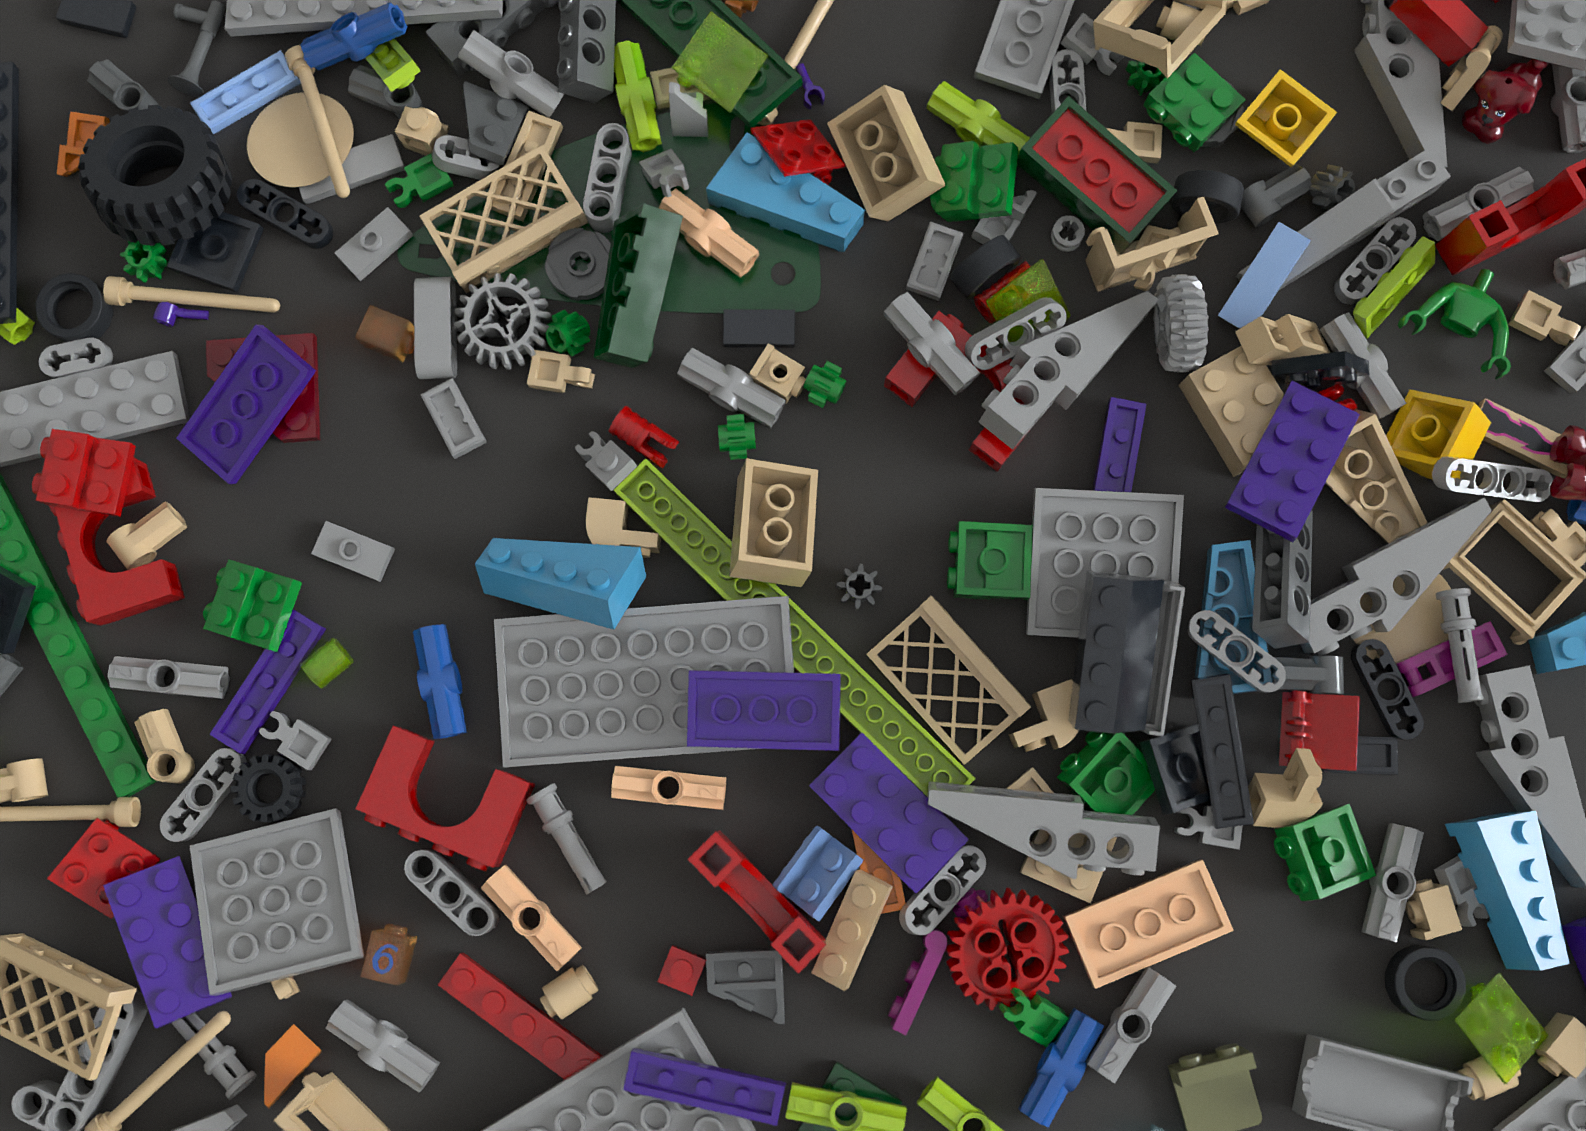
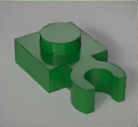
M432 153L404 167L408 177L404 179L392 178L385 183L390 193L397 189L403 190L402 195L393 200L398 208L408 206L413 196L419 194L424 202L454 186L447 172L438 169L434 165Z
M1012 988L1010 992L1018 1001L1017 1004L1013 1007H1007L1001 1003L998 1006L1007 1020L1014 1022L1019 1032L1047 1047L1068 1021V1015L1063 1009L1038 994L1029 1001L1022 990Z

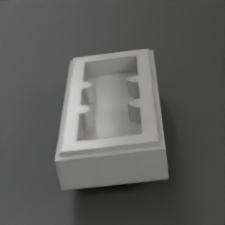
M387 207L339 248L335 254L361 281L408 241L413 234Z
M930 221L906 285V290L939 301L964 233Z
M453 378L420 394L454 459L487 443Z
M325 521L311 554L381 582L395 549Z

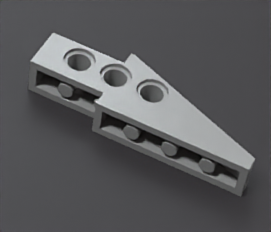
M1361 0V3H1365L1366 11L1363 20L1364 37L1355 48V54L1409 160L1426 149L1431 148L1446 169L1447 155L1443 105L1440 103L1442 101L1439 57L1394 13L1385 7V5L1390 7L1394 0ZM1387 38H1391L1396 44L1389 42ZM1390 71L1397 73L1399 78L1393 76Z
M1428 148L1378 180L1375 178L1299 230L1298 233L1310 239L1311 242L1280 289L1365 238L1379 226L1436 192L1451 176L1433 150ZM1250 265L1239 271V273L1236 275L1239 281L1242 279Z
M1145 291L1022 345L1010 363V366L1013 368L1003 380L1006 384L1005 388L1001 392L994 389L981 406L985 409V412L980 418L979 423L1013 450L1054 401L1065 410L1068 409L1145 319L1159 299L1149 291ZM1056 350L1061 351L1065 356L1059 354ZM1035 374L1041 375L1045 380H1041ZM1014 398L1020 399L1024 405L1017 403Z
M1486 499L1471 500L1342 567L1348 581L1311 600L1310 642L1300 644L1304 653L1317 652L1319 656L1328 654L1340 647L1337 641L1349 635L1352 639H1355L1372 631L1373 629L1370 624L1373 625L1376 632L1391 631L1492 510ZM1397 576L1402 578L1405 583V590L1401 595L1396 594L1393 589V581ZM1364 593L1372 598L1373 604L1369 612L1363 611L1360 606V598ZM1331 610L1336 611L1340 617V624L1335 630L1330 628L1327 623V615Z
M1530 665L1480 675L1479 681L1483 700L1475 701V704L1480 708L1483 719L1481 722V733L1485 741L1489 743L1490 749L1478 751L1476 754L1517 812L1536 810L1544 849L1570 886L1586 888V818L1564 736H1548ZM1503 700H1506L1511 706L1509 717L1502 711L1501 705ZM1514 736L1518 738L1521 747L1517 754L1511 747V741ZM1524 772L1530 779V785L1527 790L1521 785V777Z
M929 782L928 805L1072 879L1077 878L1078 864H1082L1086 870L1096 872L1106 871V867L1121 868L1123 873L1130 875H1143L1145 870H1156L1160 825L1154 817L1083 811V801L1080 795ZM1042 829L1050 833L1048 840L1043 844H1034L1029 840L1030 835L1036 830ZM1076 833H1082L1088 837L1087 842L1080 848H1073L1068 845L1069 838ZM1114 837L1124 838L1126 842L1121 850L1113 852L1106 848L1110 839Z

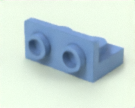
M815 826L787 866L783 868L773 883V887L787 896L811 917L820 921L864 860L821 827Z

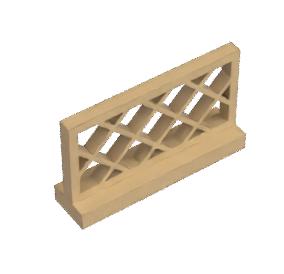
M543 144L419 215L459 285L466 293L470 292L469 284H473L476 287L482 285L481 277H486L488 280L494 278L495 273H502L549 246L562 232L572 228H580L588 223L582 208L574 198ZM542 157L547 165L544 181L527 177L528 165ZM551 175H553L557 184L550 182ZM505 178L517 181L513 198L495 194L498 182ZM523 183L542 187L537 204L519 200ZM548 189L563 192L568 201L556 209L543 206ZM474 196L487 199L482 216L464 212L467 200ZM493 200L511 204L507 222L488 218ZM517 206L535 210L532 223L525 227L513 224ZM541 212L547 213L546 215L540 218ZM444 213L456 216L451 234L437 231L432 220ZM462 218L480 222L476 240L458 236ZM487 224L505 228L502 240L494 245L482 242ZM511 230L517 231V232H515V233H513V234L510 235V231H511ZM442 238L449 240L448 247H446ZM456 242L474 246L471 258L457 265L452 257ZM480 248L486 249L479 253Z
M930 596L919 608L866 654L964 765L1031 708L1028 701L934 596ZM920 616L931 627L930 643L908 642L909 626ZM904 631V641H893ZM935 633L945 644L934 643ZM888 645H904L902 667L887 666L878 654ZM908 646L930 647L928 669L907 667ZM934 647L949 648L955 654V670L933 669ZM959 660L969 671H959ZM892 671H902V682ZM907 672L928 673L927 695L912 694L907 689ZM933 673L954 675L953 696L931 695ZM959 675L974 676L980 682L979 698L957 697ZM984 688L994 699L983 698ZM916 698L927 699L926 709ZM931 699L953 701L952 722L936 721L931 716ZM957 701L979 702L978 724L956 722ZM983 703L999 704L1009 716L998 725L982 724ZM941 726L951 727V737ZM956 727L977 729V744L966 754L955 743ZM982 729L992 730L981 739Z
M23 933L0 935V998L6 1017L0 1020V1035L89 1081L97 1079L122 1005L132 1003L137 988ZM9 963L15 966L19 981L10 986L6 977ZM37 978L43 979L48 994L37 1000L32 981ZM22 988L27 1006L17 1011L11 992ZM66 992L72 994L76 1010L68 1014L65 1012L60 996ZM50 1001L55 1021L45 1025L40 1006ZM95 1006L106 1010L102 1024L97 1029H95L89 1011ZM27 1013L30 1014L35 1032L29 1035L24 1033L20 1017ZM79 1015L85 1035L74 1040L69 1020ZM56 1027L59 1029L64 1045L59 1049L52 1047L48 1034L49 1031ZM86 1041L91 1052L88 1065L81 1062L77 1046Z

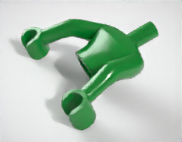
M1488 269L1480 270L1472 286L1458 282L1447 283L1437 290L1418 310L1407 313L1398 321V327L1402 328L1408 322V319L1412 320L1415 324L1412 335H1415L1426 326V319L1445 304L1441 324L1458 335L1474 338L1488 323L1493 332V346L1491 358L1482 364L1481 371L1485 373L1495 364L1498 368V374L1495 376V379L1506 375L1510 371V361L1505 357L1509 327L1502 307L1485 293L1494 276V273Z

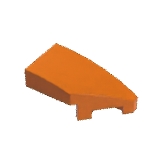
M70 111L67 146L60 145L57 175L67 177L79 170V159L81 154H84L83 148L88 138L93 140L95 137L94 131L100 125L106 126L109 124V118Z
M294 1024L265 1054L264 1105L268 1109L321 1053V1049Z

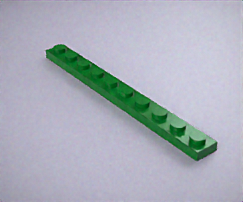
M0 473V565L36 586L26 617L117 797H130L157 781L149 775L147 760Z

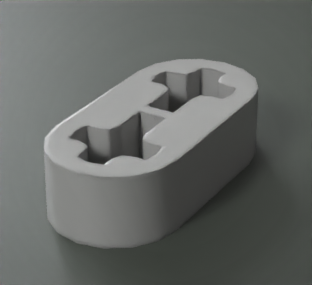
M452 135L439 137L434 144L431 154L432 161L438 169L477 180H482L494 173L500 166V164L487 160V167L482 166L480 160L482 157L469 153L468 139ZM445 149L452 151V158L446 157Z
M84 338L46 348L39 357V366L46 375L56 379L110 366L113 361V353L111 348L99 339ZM94 348L101 352L95 356V362L83 358L91 356L93 353L92 349ZM58 356L68 360L60 364V370L52 367V364L58 362Z

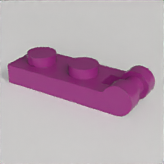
M1491 621L1476 626L1475 630L1471 631L1477 668L1507 655ZM1449 639L1396 663L1400 673H1403L1409 684L1407 687L1412 697L1455 679ZM1423 664H1426L1431 674L1430 677L1425 679L1422 678L1417 668Z
M936 928L922 936V943L925 949L919 962L912 960L904 977V981L909 984L903 997L896 995L887 1015L892 1018L890 1023L892 1029L904 1035L908 1033L947 947L945 934Z

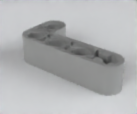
M136 991L132 1003L124 1004L121 1008L110 1040L112 1045L111 1052L109 1054L106 1053L98 1078L94 1079L92 1089L86 1086L83 1077L68 1070L62 1085L51 1080H43L18 1090L13 1096L11 1103L14 1115L21 1121L42 1131H83L86 1124L98 1114L147 1014L148 1007L143 994L140 991ZM100 1007L93 1020L95 1029L101 1026L106 1010ZM86 1041L81 1044L78 1053L81 1062L88 1065L91 1052ZM35 1092L39 1094L42 1099V1105L40 1109L37 1108L33 1102V1096ZM68 1108L74 1111L76 1115L75 1125H72L67 1119Z

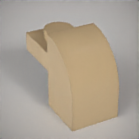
M588 498L586 530L592 544L641 547L643 558H650V553H660L661 538L658 533L626 530L629 507L625 501Z
M1072 679L1032 694L1042 722L1009 734L1013 748L1024 746L1025 752L1047 745L1044 738L1048 736L1054 750L1065 746L1076 736L1079 730L1074 729L1068 720L1073 686Z
M1296 748L1283 775L1254 774L1248 786L1254 821L1253 826L1284 827L1307 820L1321 808L1323 803L1316 788L1320 786L1323 776L1321 768L1317 765L1310 749Z

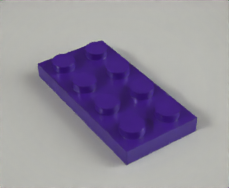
M256 324L176 439L225 482L236 484L313 377L316 370L264 325Z
M1291 381L1225 508L1294 542L1360 414Z
M689 670L687 747L839 751L841 674Z
M863 733L809 785L915 894L969 840L940 810L928 805V798Z
M180 856L103 885L155 1029L232 997L231 992L217 996L209 994L198 905Z

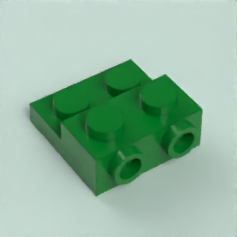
M1194 52L1168 79L1165 77L1148 94L1143 106L1155 122L1164 124L1172 132L1174 139L1181 146L1188 147L1195 153L1243 106L1246 99Z
M975 141L942 145L941 155L936 156L935 163L946 186L933 193L930 197L935 213L947 222L1012 216L1018 147L1013 142L979 146Z
M959 521L956 531L949 532L948 552L955 553V567H948L947 589H954L953 598L1029 600L1031 596L1033 525Z
M228 559L226 567L221 568L217 573L216 584L218 589L214 600L208 603L204 609L203 618L206 622L203 629L278 652L302 582Z
M1089 731L1085 737L1087 745L1078 754L1072 753L1062 761L1060 765L1062 772L1057 776L1058 780L1073 795H1080L1083 804L1087 805L1093 812L1133 815L1155 791L1144 755L1123 733L1113 734Z
M1350 804L1340 805L1311 816L1307 820L1274 829L1277 835L1274 841L1275 850L1287 862L1291 873L1287 878L1288 886L1295 895L1299 896L1300 901L1322 899L1376 876Z

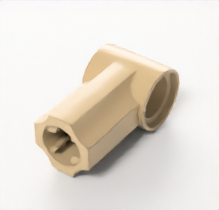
M165 501L137 523L126 524L115 530L107 538V543L126 569L130 570L153 561L157 555L156 550L186 529L187 525L179 512L170 503Z
M161 709L140 716L134 723L148 756L147 771L151 778L156 781L174 784L185 783L193 775L195 764L191 755L184 751L169 710ZM174 758L176 766L169 775L167 773V763L170 759Z
M43 759L17 761L7 764V768L0 769V803L11 800L12 802L28 801L48 796Z

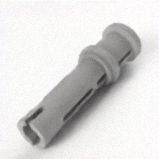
M1470 588L1450 589L1436 593V599L1441 600L1444 622L1440 624L1441 630L1444 631V634H1448L1458 703L1483 700L1471 632L1475 630L1476 620L1472 619L1468 601V596L1471 595Z
M553 783L532 795L526 801L528 805H533L544 823L542 829L547 834H552L587 895L607 881L571 822L573 814L571 810H566L555 792L557 786Z
M196 1013L172 1022L186 1041L193 1037L195 1033L183 1019H187L197 1032L205 1025L204 1021ZM215 1036L198 1052V1055L205 1062L203 1067L206 1074H213L227 1090L225 1096L228 1099H232L243 1091L256 1078L257 1074L253 1070L248 1071L235 1056L236 1050L233 1046H224ZM209 1048H212V1050L215 1052L214 1055L211 1053ZM225 1068H229L236 1078H233Z

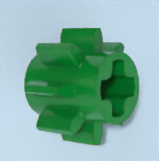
M1137 60L1129 61L1125 70L1132 74L1127 82V86L1133 85L1139 91L1140 96L1144 92L1152 91L1165 78V75L1159 68Z
M139 241L136 243L129 242L125 252L120 253V256L128 262L123 270L130 276L136 275L143 283H146L148 278L156 277L161 279V273L168 265V261L162 257L167 249L160 243H156L155 246L142 245Z
M562 310L552 315L553 321L546 324L549 326L546 330V339L550 347L559 354L568 351L570 356L583 351V345L590 342V327L586 319L576 311L568 314L566 310Z
M826 361L822 368L814 365L803 385V389L810 392L808 401L821 408H824L827 401L836 404L847 383V380L840 377L842 368L829 361Z
M744 414L726 415L727 424L718 425L720 452L729 451L730 460L746 459L747 450L756 449L754 422L745 423Z

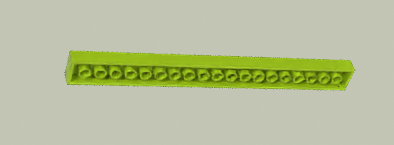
M647 459L639 464L614 489L616 495L622 501H625L628 507L655 533H658L660 538L725 601L787 596L775 583L729 577L732 541ZM789 598L794 669L798 673L841 674L840 714L860 733H863L927 798L929 782L970 785L975 778Z

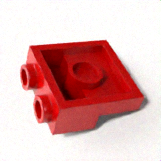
M52 428L50 437H45L40 446L41 457L45 459L42 473H36L32 481V491L34 494H37L36 501L53 507L121 517L136 446L129 442L96 438L85 433Z

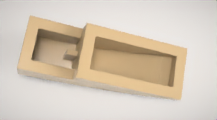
M1286 314L1276 321L1260 316L1235 331L1251 364L1272 365L1271 360L1330 353L1316 323L1291 314Z

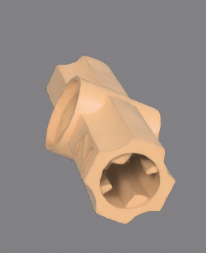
M676 188L671 191L672 196H665L659 206L660 209L683 216L679 232L685 235V239L695 250L706 257L711 255L740 278L748 273L759 256V251L734 233L723 217L711 209H706L705 211Z
M615 766L611 798L723 810L727 777ZM667 777H673L679 783L678 794L671 799L663 797L659 788L660 783Z
M504 865L495 872L481 887L510 919L515 931L524 935L556 971L561 969L582 948L550 913L548 906L538 900L507 865ZM528 907L536 909L540 914V923L536 928L528 927L523 921V913Z

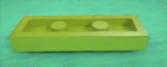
M395 38L377 45L375 50L365 57L391 92L411 84L415 75L420 72L416 63Z
M1422 236L1413 247L1410 246L1403 252L1399 263L1391 272H1385L1381 276L1375 290L1368 297H1363L1357 303L1353 311L1354 321L1365 338L1368 339L1435 264V242Z

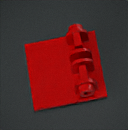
M811 120L752 127L750 130L784 177L810 173L828 185L832 180L831 174L833 169L845 167V163Z
M1304 691L1283 692L1279 766H1288L1296 748L1311 750L1317 765L1321 769L1356 771L1360 696L1312 694Z
M96 818L47 879L112 919L114 914L103 885L152 867L159 862L160 858L119 832L118 829L120 827L116 823H111L109 820L104 822Z

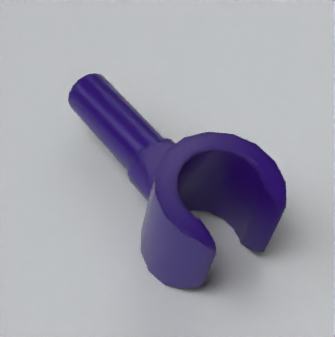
M798 64L796 69L798 74L802 76L803 88L805 90L804 106L807 109L812 108L811 102L808 99V96L812 94L817 95L823 105L825 92L821 87L813 85L804 64Z
M161 302L158 304L153 318L162 325L173 327L176 317L208 320L209 311L184 309L168 302Z

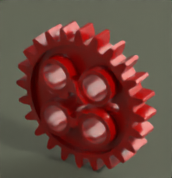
M1006 888L1003 898H1000L994 890H991L990 901L988 902L977 896L978 908L975 910L965 905L964 909L968 917L966 919L954 918L960 929L959 931H948V936L955 944L947 945L945 949L948 955L953 957L946 961V964L951 971H954L951 977L956 985H961L962 993L966 997L971 995L976 1005L981 1004L985 1000V1004L992 1011L998 1002L1005 1004L1007 1007H1010L1011 1002L1014 1001L1017 1004L1018 1001L1010 992L1012 988L1022 990L1030 1000L1033 999L1038 990L1049 994L1050 990L1046 985L1048 980L1053 982L1060 981L1054 973L1055 968L1064 969L1067 966L1059 956L1069 953V949L1064 943H1061L1068 938V935L1060 928L1063 922L1057 915H1054V909L1048 903L1043 905V901L1038 895H1034L1030 899V896L1024 889H1021L1017 897H1015L1010 888ZM1003 919L1004 936L1010 943L1007 948L999 930L998 922ZM1028 922L1027 927L1023 931L1015 933V929L1020 923ZM992 932L988 941L978 943L979 938L983 934ZM1007 950L1008 955L1010 956V961L1015 969L1016 977L1013 980H1011L1010 964L1004 957V955L1007 954ZM1035 957L1031 965L1022 967L1028 958ZM1000 967L996 975L986 977L991 969Z

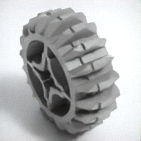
M495 273L494 282L489 283L486 277H481L480 280L483 285L481 288L477 289L475 285L469 284L468 288L473 294L471 297L460 295V301L466 307L456 308L454 312L457 317L461 318V320L454 323V328L462 332L457 337V340L461 345H466L465 352L469 356L476 354V361L481 365L489 359V366L492 369H497L502 360L505 369L510 370L512 360L516 359L520 366H524L525 360L522 356L528 353L532 358L536 354L533 349L535 345L542 348L546 346L545 340L540 335H546V330L549 327L543 323L552 320L550 312L543 311L548 307V302L545 298H539L541 292L538 287L529 289L530 283L526 278L517 283L516 276L510 273L504 282L501 274ZM514 297L525 304L518 306V304L506 306L501 304L499 298ZM488 303V314L479 320V324L476 325L480 311ZM497 309L507 318L508 324L506 327L509 334L499 325L498 319L500 316ZM530 317V324L526 333L518 340V328L526 323V319ZM484 337L489 339L502 337L508 346H490L480 339Z
M1187 274L1163 277L1155 293V297L1159 300L1154 305L1153 316L1156 353L1159 354V362L1165 371L1182 373L1189 372V370H1198L1207 353L1206 345L1208 344L1207 334L1209 331V316L1207 315V303L1205 302V292L1202 289V284L1196 276H1187Z

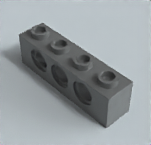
M503 0V11L505 13L502 15V18L437 22L425 32L435 51L460 77L466 71L474 70L473 67L458 58L459 52L467 41L465 37L475 30L501 48L512 34L519 29L528 27L537 14L546 7L554 6L559 0Z
M559 0L561 25L558 32L560 56L556 70L559 77L558 92L591 103H596L613 92L616 0Z
M1312 510L1294 542L1257 524L1252 630L1274 649L1310 642Z

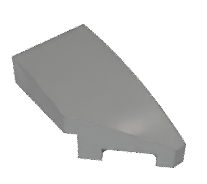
M669 82V103L673 136L708 137L707 110L703 108V94L699 92H680V84Z
M1029 190L1026 191L1025 195L1013 197L1012 216L981 219L974 229L971 238L981 244H985L999 235H1004L1010 241L1037 192Z

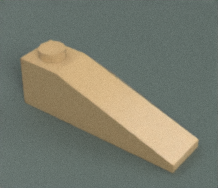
M1356 409L1354 411L1359 413L1360 416L1325 483L1381 538L1390 543L1427 524V521L1376 414Z

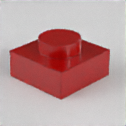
M672 945L657 982L692 996L705 966L706 958Z

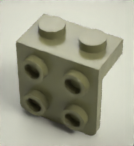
M1227 1044L1216 1048V1053L1201 1056L1199 1053L1190 1054L1179 1058L1178 1063L1168 1065L1186 1131H1238L1259 1125L1262 1122L1261 1110L1249 1070L1257 1068L1251 1051L1238 1046V1044Z

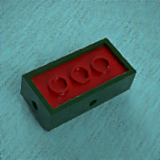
M1069 96L1024 144L1017 158V164L1092 230L1105 227V230L1107 229L1115 250L1120 254L1130 246L1177 192L1171 184Z

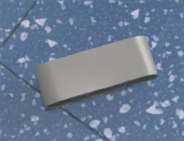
M608 123L602 126L597 133L583 201V209L590 227L600 233H607L613 230L614 221L620 216L631 159V145L626 129L616 123ZM612 141L622 142V145L617 149L606 148ZM605 174L616 175L612 182L603 183L599 181ZM599 207L610 209L602 217L593 215V212Z
M453 277L415 279L414 351L415 370L418 379L456 378L457 330L454 328V323L457 321V316L454 313L456 309V287Z
M432 849L415 851L408 856L404 866L405 875L464 932L472 936H479L492 931L497 926L500 914L495 903L441 853ZM423 856L430 858L433 863V871L428 877L421 875L417 867L419 860ZM450 881L455 882L460 887V897L456 902L449 901L444 893L445 887ZM476 907H481L487 912L488 922L483 928L477 927L472 922V912Z

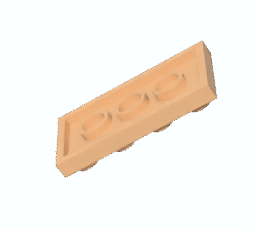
M1202 859L1063 916L1091 985L1095 989L1234 931Z

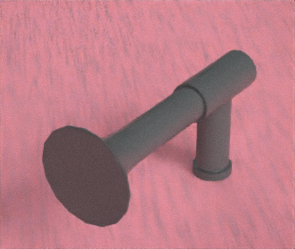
M216 0L211 1L208 11L186 7L182 4H176L174 8L175 19L202 24L199 31L200 34L185 69L179 75H172L167 78L168 83L172 87L192 97L204 95V91L198 84L199 73L211 42L215 38L226 12V6Z

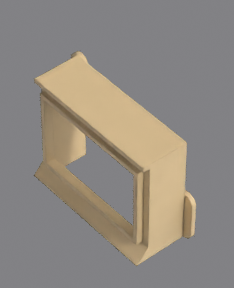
M1113 0L1093 21L1095 50L1104 48L1157 67L1168 79L1226 14V0H1177L1203 10L1172 45L1165 37L1144 30L1129 28L1154 0Z
M1204 196L1196 199L1191 209L1184 213L1177 223L1178 227L1171 229L1172 231L1180 232L1181 235L1134 250L1138 241H1135L1120 254L1115 250L1107 229L1105 230V227L1093 230L1086 241L1088 246H1093L1085 261L1097 292L1135 280V278L1130 277V272L1138 261L1176 248L1179 249L1168 268L1197 259L1196 253L1206 239L1219 234ZM1157 267L1155 273L1165 269Z
M1504 499L1490 505L1492 510L1442 570L1450 568L1516 628L1510 638L1514 644L1522 645L1527 640L1533 639L1541 625L1575 588L1586 579V572ZM1496 522L1562 580L1530 615L1465 557Z
M315 1072L305 1076L302 1079V1083L306 1087L274 1120L284 1131H311L297 1117L304 1111L309 1110L329 1131H391L333 1072L323 1077Z

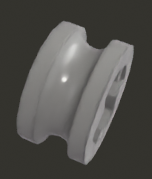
M1064 216L1058 219L1051 231V241L1056 249L1064 252L1075 250L1080 245L1085 234L1083 223L1074 216ZM1063 227H1067V231L1070 228L1075 231L1072 241H1068V237L1065 240L1061 238L1060 234Z

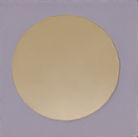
M304 92L282 97L271 103L258 115L251 126L247 140L248 156L258 174L271 183L285 187L307 186L330 176ZM319 93L341 163L343 164L353 143L354 130L351 118L339 102Z
M1438 574L1391 631L1376 632L1373 625L1370 624L1373 629L1372 631L1353 640L1356 644L1368 639L1380 640L1387 646L1395 663L1448 640V634H1444V631L1441 630L1440 624L1444 622L1441 600L1436 599V593L1450 590V586ZM1397 576L1393 581V589L1398 595L1404 592L1405 583L1402 578ZM1364 593L1360 598V606L1363 611L1369 612L1373 604L1372 598ZM1365 647L1366 655L1371 659L1378 656L1376 650H1368Z

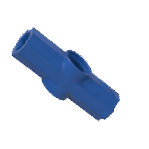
M389 2L359 16L355 12L341 16L329 29L304 39L300 47L306 63L310 68H316L319 71L347 58H350L352 61L364 59L375 50L377 45L405 34L407 25L403 12L398 5H393Z
M430 625L414 630L413 638L420 669L417 670L418 687L423 701L427 703L433 739L448 738L467 733L459 695L462 693V681L458 666L452 659L446 625Z
M1073 1008L1068 1021L1064 1024L1056 1041L1051 1042L1047 1046L1036 1068L1037 1075L1018 1108L1022 1113L1049 1128L1067 1093L1072 1092L1079 1084L1087 1064L1085 1060L1094 1047L1104 1025L1078 1009Z

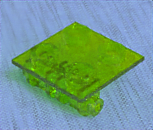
M710 11L672 69L678 73L677 81L681 86L689 88L690 85L696 86L728 112H731L768 55Z
M1040 259L986 300L996 322L1046 297L1052 298L1065 309L1066 320L1071 317L1044 259ZM1050 310L1045 312L1046 318L1043 320L1045 323L1050 321L1049 315L1052 313ZM1029 319L1028 323H1030L1033 329L1035 330V327L1032 325L1034 321ZM1016 325L1009 330L1007 335L1008 342H1015L1022 337L1024 331L1022 325Z
M1497 973L1486 986L1483 982H1480L1470 989V992L1473 994L1472 1001L1454 1021L1501 1081L1507 1084L1549 1035L1502 975Z

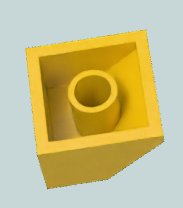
M1280 69L1237 120L1235 125L1292 168L1323 132L1337 112Z
M1410 389L1405 398L1407 404L1399 409L1386 435L1399 464L1425 478L1433 480V468L1442 457L1450 456L1473 460L1491 424L1475 402ZM1451 471L1450 477L1460 479L1461 471Z

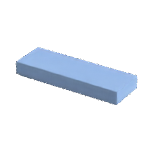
M280 50L197 98L190 104L199 119L205 122L212 133L215 134L301 84V82L294 75V72L289 70L286 58Z
M1278 222L1218 316L1239 329L1262 316L1311 240Z

